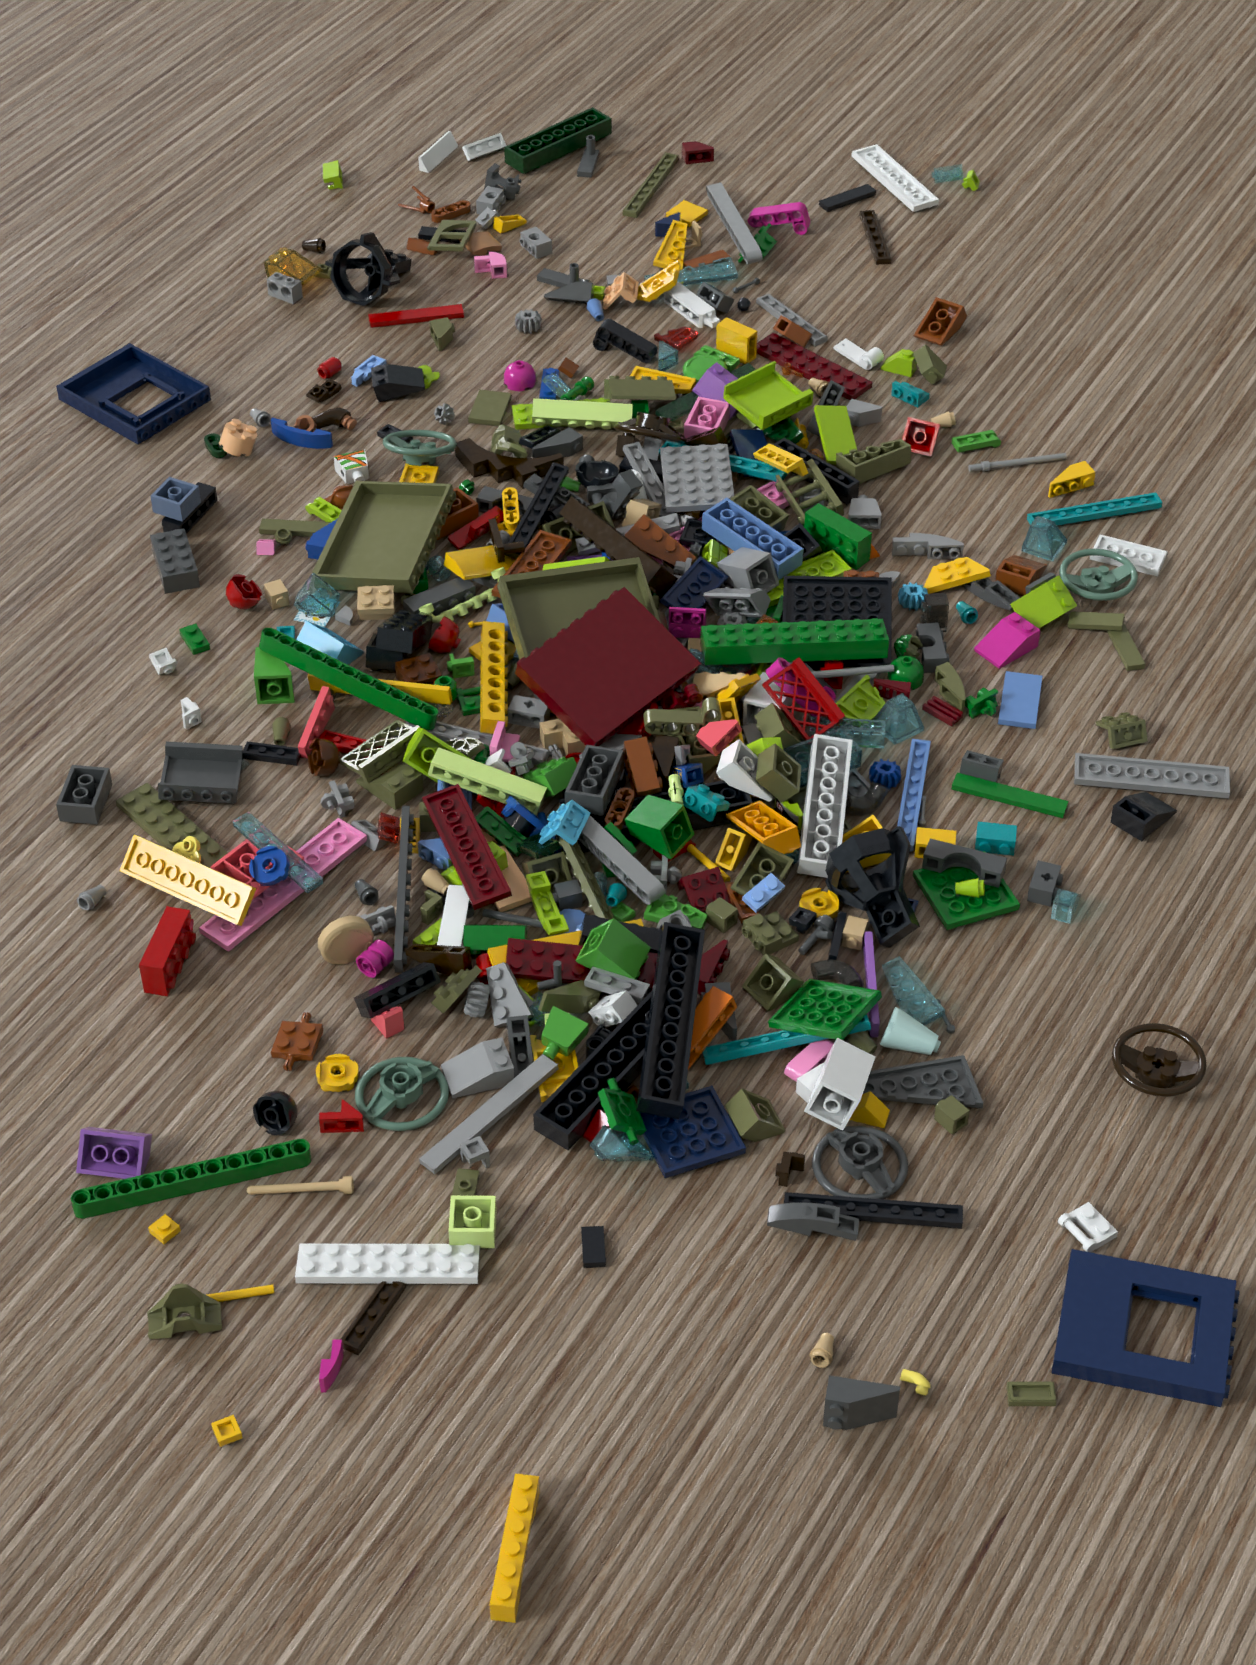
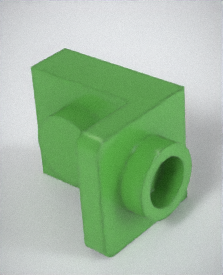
M453 653L449 654L450 660L447 661L448 672L451 671L453 678L475 675L473 657L454 659Z

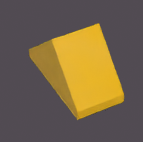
M869 1091L862 1094L861 1100L849 1120L885 1128L890 1110Z

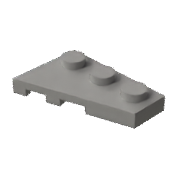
M504 962L486 968L494 1026L497 1028L506 1026L507 1017L528 1015V1019L535 1017L532 1010L528 1007L527 1000L522 995L509 965Z

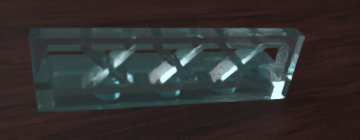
M810 716V723H816L817 717ZM820 717L819 724L828 725L831 723L827 717ZM844 718L838 724L842 726H833L822 734L853 740L852 747L884 749L885 721ZM810 727L809 737L815 734L816 727Z

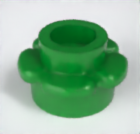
M466 479L460 484L459 489L470 495L475 489L474 482Z

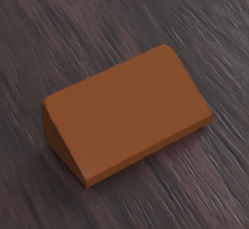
M408 238L407 250L428 255H435L438 252L427 249L430 241Z

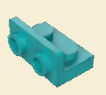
M897 381L892 383L891 395L918 408L929 400V393L904 381L902 383Z

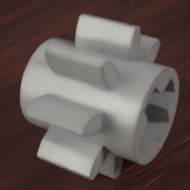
M446 403L443 406L438 405L434 412L435 420L443 425H446V422L451 423L455 417L454 408Z

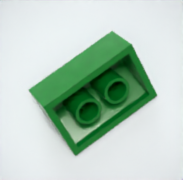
M464 925L463 946L470 947L471 954H480V950L507 945L508 938L527 940V925Z

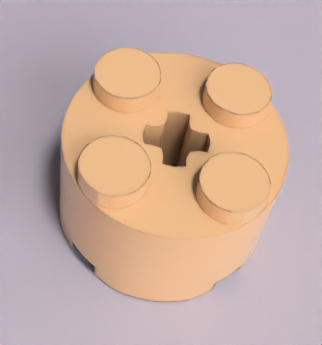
M232 419L231 422L225 424L219 445L222 444L223 450L231 455L240 457L241 454H246L245 457L249 456L252 453L257 438V428L252 425H246L238 419Z

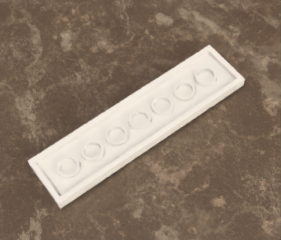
M877 144L852 151V157L911 211L917 212L939 205V199Z
M299 1244L295 1282L380 1284L382 1281H386V1284H393L392 1281H400L405 1284H478L480 1245Z

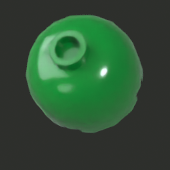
M900 656L891 662L890 665H894V672H888L887 679L911 682L913 690L922 685L924 682V669L918 659L911 656Z

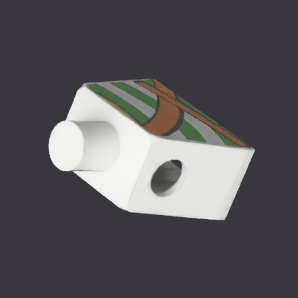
M365 450L334 456L335 471L346 484L369 479Z

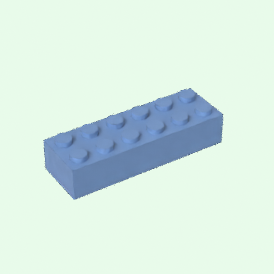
M725 498L703 512L702 530L733 551L745 547L771 553L778 580L802 565L804 550L802 547L729 498Z

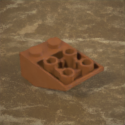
M1013 555L1002 561L997 569L995 581L999 580L1014 593L1026 595L1025 587L1040 579L1047 568V564Z

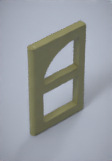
M442 220L427 249L432 251H463L477 225L476 221ZM468 227L466 232H448L453 229ZM441 239H462L460 244H438Z

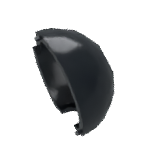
M584 460L576 465L577 479L585 488L587 486H601L613 483L619 474L618 467L605 460L588 462Z

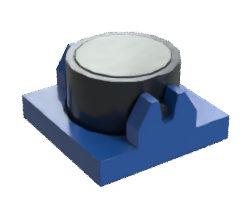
M512 796L508 797L506 800L507 805L501 812L505 816L504 820L523 836L535 837L546 825Z

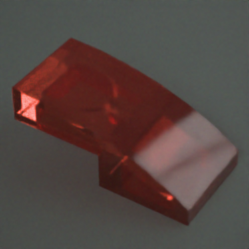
M380 813L377 830L378 839L398 843L400 827H398L399 817Z

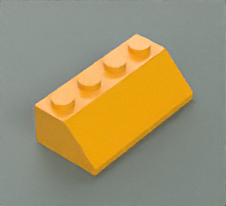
M760 800L726 814L729 820L762 844L782 854L792 853L801 847L797 826Z

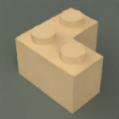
M631 499L626 506L627 514L622 522V527L635 524L643 514L650 519L658 518L662 504L647 499Z
M560 719L539 722L540 741L544 749L549 750L548 747L550 745L556 744L559 749H564L566 755L574 752L583 753L586 746Z

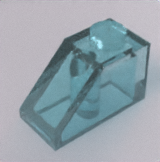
M1058 889L1053 901L1051 919L1070 924L1081 894Z

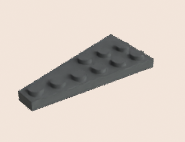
M964 1055L870 1071L863 1094L871 1091L879 1100L933 1105L952 1095L965 1107L983 1109L982 1098Z

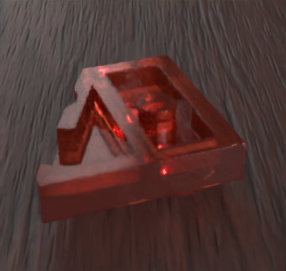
M686 326L669 330L666 335L654 334L655 341L676 351H679L698 338V332Z

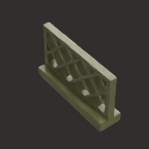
M397 719L340 758L339 762L341 765L361 775L363 781L369 783L404 758L409 741L417 728L421 727L418 725L411 727Z

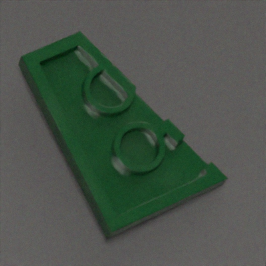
M790 417L763 430L764 436L776 441L786 438L796 444L805 437Z

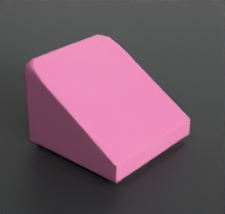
M258 540L256 542L257 555H274L276 540Z

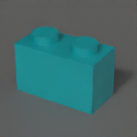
M978 821L975 850L1014 856L1017 825Z

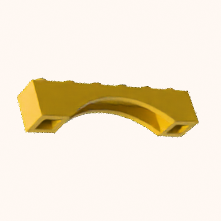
M515 1473L489 1604L491 1620L516 1623L527 1545L540 1494L539 1476Z

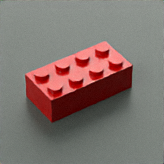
M166 906L139 963L144 993L168 997L170 990L174 989L176 977L182 972L183 962L188 958L189 949L196 940V933L193 932L194 920L191 919L190 910Z

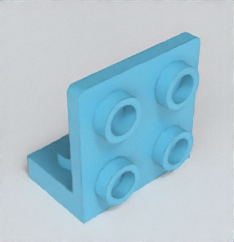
M573 800L566 804L563 803L557 811L553 810L548 816L547 820L549 822L541 830V838L538 843L542 845L557 834L571 845H574L591 813Z

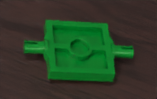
M611 1078L607 1081L610 1089L603 1088L598 1092L601 1106L605 1111L610 1128L625 1132L630 1145H635L639 1142L636 1135L641 1136L646 1132L640 1112L636 1111L637 1104L634 1096L621 1091L616 1078Z

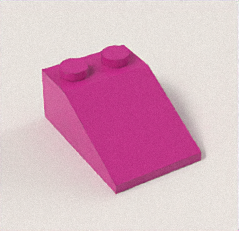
M1013 612L1001 619L974 647V651L1000 669L1037 648L1039 645L1040 629L1016 612Z

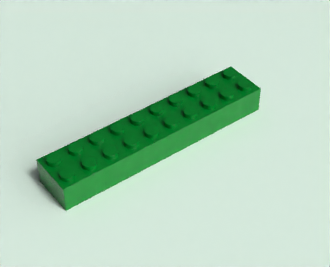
M877 618L865 620H819L814 622H765L762 624L745 623L701 626L700 646L705 665L774 663L778 658H783L787 662H793L799 657L802 661L887 658L889 638L883 619Z

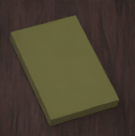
M479 390L468 417V423L492 426L501 425L512 398L511 393Z

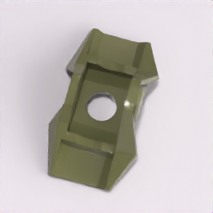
M504 424L499 425L492 436L490 452L499 455L503 451L512 452V456L515 458H525L527 456L526 449L519 444V439L521 438L519 430Z
M184 1283L172 1286L166 1295L147 1312L149 1339L171 1338L174 1333L192 1330L198 1331L199 1334L222 1330L221 1303ZM182 1313H188L191 1315L185 1317H178Z

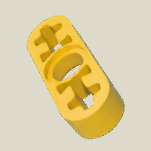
M508 487L502 491L504 524L507 529L515 530L520 522L518 493L515 488ZM508 507H515L514 510H507ZM510 517L514 518V522H510Z

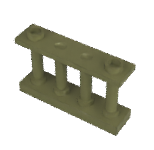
M813 459L806 461L808 474L805 476L797 475L783 482L779 474L776 475L777 483H775L777 491L779 493L782 492L798 517V523H801L803 526L805 514L802 510L823 500L828 502V506L825 507L841 516L844 515L843 504ZM804 479H813V483L792 493L787 488ZM820 489L821 494L800 504L795 500V498L812 490Z

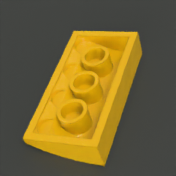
M491 545L446 552L444 566L463 580L492 576L491 572L501 567H504L507 572L516 558L505 555V562L498 563L494 547Z

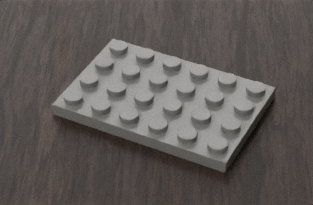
M727 444L668 446L660 448L666 513L706 511L725 498L730 499L734 496Z

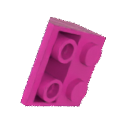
M669 607V632L674 637L701 638V626H706V609Z

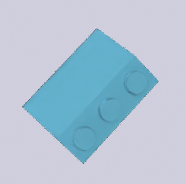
M309 621L305 622L296 639L347 665L364 653L362 649L330 629Z

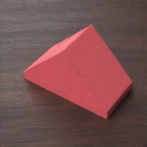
M392 1007L370 1018L386 1039L404 1030L403 1010L401 1007Z

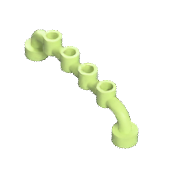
M504 567L492 571L491 575L493 579L499 581L500 576H503L506 571ZM493 588L480 595L470 598L466 602L456 605L450 610L440 613L438 616L432 614L435 610L432 603L421 606L419 611L427 613V616H433V623H439L444 616L454 621V615L458 614L459 617L469 613L468 608H480L483 606L482 601L487 600V602H491L497 599V597L492 596Z

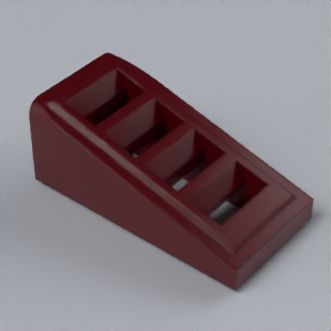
M874 678L873 687L877 688L880 697L902 704H909L911 682Z

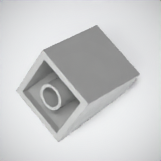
M741 547L717 563L719 570L729 576L726 582L735 589L761 588L767 593L779 585L771 553Z

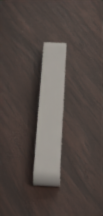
M589 816L578 840L647 905L652 904L666 893L663 884L597 821Z

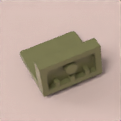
M1129 712L1120 713L1118 717L1105 716L1101 720L1096 721L1097 726L1108 730L1111 749L1148 742L1145 720L1137 715H1130Z

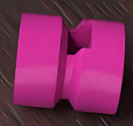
M375 940L367 950L363 951L356 958V964L364 975L374 978L394 960V952L386 942Z

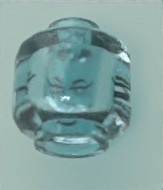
M435 555L427 561L426 572L437 581L448 579L452 571L444 566L445 558L440 555Z

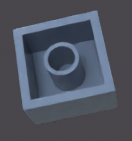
M168 477L150 496L153 513L182 522L201 503L198 485Z

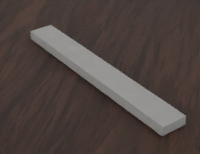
M436 721L433 730H426L445 742L454 738L459 740L472 737L490 746L493 737L490 734L480 733ZM406 722V724H408L409 726L415 727V725ZM525 744L527 753L532 749L535 755L531 758L533 765L537 766L548 759L550 750Z
M542 1054L420 1157V1164L433 1174L439 1172L461 1153V1143L481 1136L554 1074L559 1069L558 1064Z

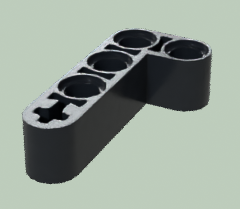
M606 319L601 324L593 340L594 348L599 351L605 350L609 344H612L643 363H650L658 353V348L655 344L612 319Z

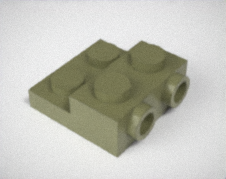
M777 911L764 917L758 913L743 920V935L763 955H770L799 941V935Z
M475 965L471 971L467 968L465 971L461 969L457 974L453 972L445 981L447 986L441 985L434 993L436 998L431 1003L444 1014L482 970Z

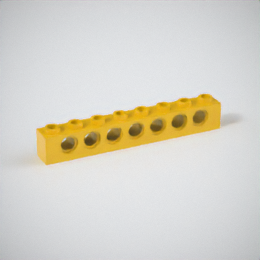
M483 621L480 733L494 734L498 721L505 722V727L508 724V716H505L508 712V704L505 703L508 699V691H505L508 686V679H505L508 674V667H506L508 661V643H506L508 631H505V623Z

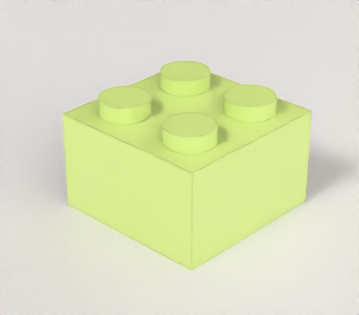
M451 1195L448 1231L449 1245L471 1244L480 1245V1248H495L496 1196Z

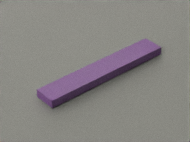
M865 932L863 952L866 988L877 990L872 932ZM877 1002L868 1012L871 1037H878L880 1022Z

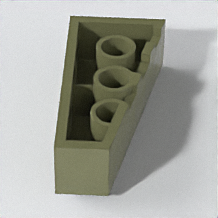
M902 439L881 443L880 447L867 446L866 450L858 452L856 449L850 450L849 454L836 453V468L860 481L859 484L911 463V445Z

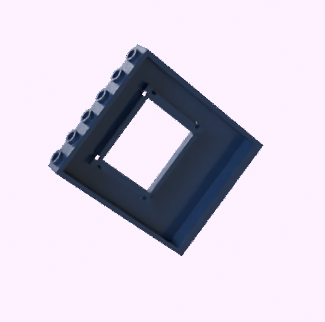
M130 343L56 386L59 400L138 445L211 400L209 386ZM147 382L173 395L138 417L113 403Z
M1071 1249L1051 1373L1221 1407L1223 1399H1228L1230 1385L1226 1384V1379L1230 1380L1232 1365H1228V1360H1232L1234 1346H1230V1341H1234L1236 1328L1232 1327V1322L1236 1323L1238 1309L1234 1308V1304H1238L1240 1290H1236V1280ZM1134 1286H1138V1290H1134ZM1133 1296L1196 1308L1190 1363L1125 1351ZM1195 1297L1198 1298V1302L1193 1301Z

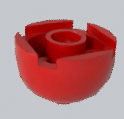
M234 575L227 584L225 591L230 605L243 610L253 608L261 600L260 597L262 595L259 586L253 580L250 582L246 580L247 576Z
M444 616L440 621L441 626L438 629L436 628L428 649L439 654L448 653L453 647L457 649L461 641L458 638L460 631L457 624Z

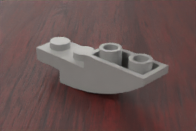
M909 533V537H893L892 556L927 555V559L963 558L964 543L948 537L924 533Z

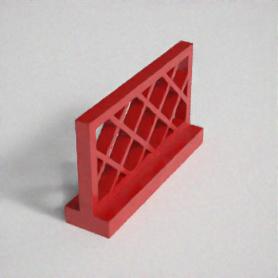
M800 657L762 684L807 744L813 741L814 735L809 737L805 732V726L816 727L815 734L822 735L833 726L840 724L845 717L844 713ZM790 670L795 675V682L784 680L785 674ZM773 682L781 683L780 692L773 691L769 685ZM784 684L794 686L793 694L783 692ZM797 686L806 689V696L796 695ZM782 696L793 698L792 706L784 705L782 703ZM795 699L806 700L805 709L794 707ZM808 701L816 702L818 711L809 710ZM794 711L804 713L803 721L796 720L793 717ZM807 713L817 715L816 723L806 722ZM820 716L827 717L831 723L828 725L819 724Z

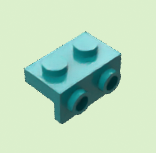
M703 784L689 786L683 798L685 807L709 822L714 820L716 812L726 811L730 806V803L724 800V796L711 792L710 788Z

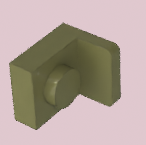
M427 889L425 891L426 902L420 908L422 922L429 925L444 909L442 897L438 893Z

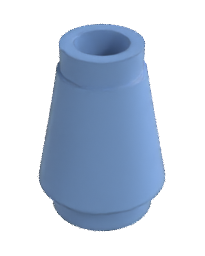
M596 298L590 299L587 302V310L596 321H602L604 314L601 301Z

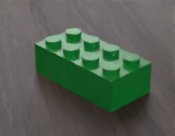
M820 503L805 512L804 528L820 545L822 551L826 553L834 550L855 570L870 561L872 533Z

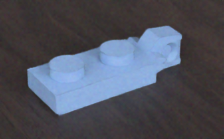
M372 355L354 369L355 372L351 376V384L354 386L361 385L363 381H367L372 377L371 368L387 364V360Z

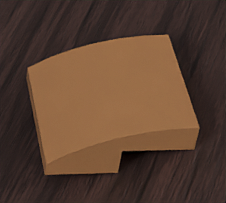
M489 232L472 233L466 248L473 255L486 256L487 251L500 252L502 245Z

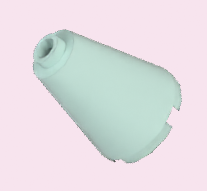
M895 1007L880 1045L892 1049L931 1055L932 1052L937 1053L941 1041L938 1040L939 1036L902 1009Z

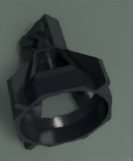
M369 232L361 234L360 240H351L333 253V259L325 261V265L331 267L330 278L342 299L366 306L387 293L389 286L400 283L398 274L410 271L412 259L406 257L405 254L393 253V250L383 249L376 235ZM359 246H363L371 252L368 257L348 258L352 250ZM346 269H364L365 274L369 276L368 285L360 293L351 286L347 278ZM379 288L378 292L371 296Z
M897 826L892 831L881 828L851 836L829 853L825 870L828 876L825 880L828 889L837 895L839 902L866 911L880 945L888 948L920 927L903 888L911 845L904 829L900 826ZM891 854L884 862L867 871L864 870L859 862L873 855ZM847 870H848L849 873H850V875H844V874L846 873Z

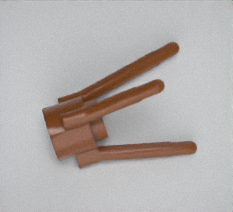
M412 186V189L420 195L417 198L420 200L419 205L421 208L398 204L399 207L419 211L423 214L425 212L431 213L435 209V203L415 186Z

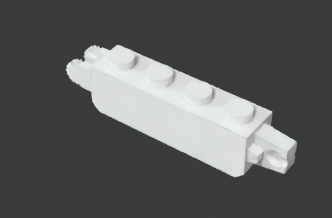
M678 281L670 291L663 293L664 302L698 328L706 326L715 328L720 322L712 306Z

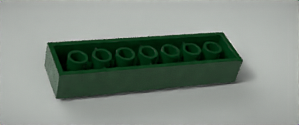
M592 107L504 147L505 163L522 174H526L566 154L586 146V137L588 135L595 136V141L612 134V118Z

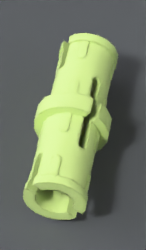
M672 774L668 778L670 787L668 795L671 797L672 802L683 804L682 796L684 790L681 787V778L677 774Z

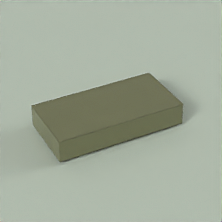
M1007 1382L1006 1384L1008 1406H1056L1054 1382Z

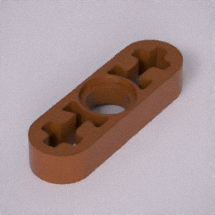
M461 200L435 209L431 212V219L435 223H441L442 220H450L467 214L471 211L470 202Z
M621 788L617 791L605 817V826L612 822L620 831L622 830L625 823L624 819L628 816L634 803V791L632 789ZM622 808L624 811L617 812L615 809Z

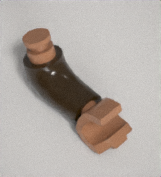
M339 407L329 409L314 417L301 415L296 419L294 428L314 432V429L336 425L352 430L356 426L357 421L352 419L349 411Z

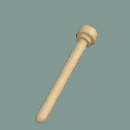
M343 1176V1179L331 1182L249 1186L247 1193L255 1195L339 1190V1192L344 1194H353L354 1183L353 1176Z

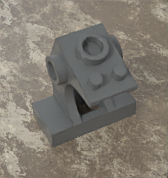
M494 163L487 170L484 190L487 186L504 189V195L507 200H515V196L519 194L521 187L518 185L522 181L519 179L520 175L518 174L515 178H502L499 175L500 165Z

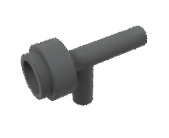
M824 914L815 920L814 927L816 930L798 949L799 953L805 955L818 938H833L832 931L835 929V922L830 916Z
M556 960L553 962L554 979L537 982L538 990L547 988L551 990L567 985V983H562L561 961Z

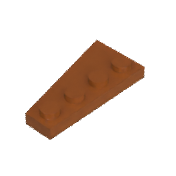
M645 514L624 535L644 552L650 554V556L665 561L673 567L676 561L685 562L686 558L692 559L691 565L697 560L691 552Z

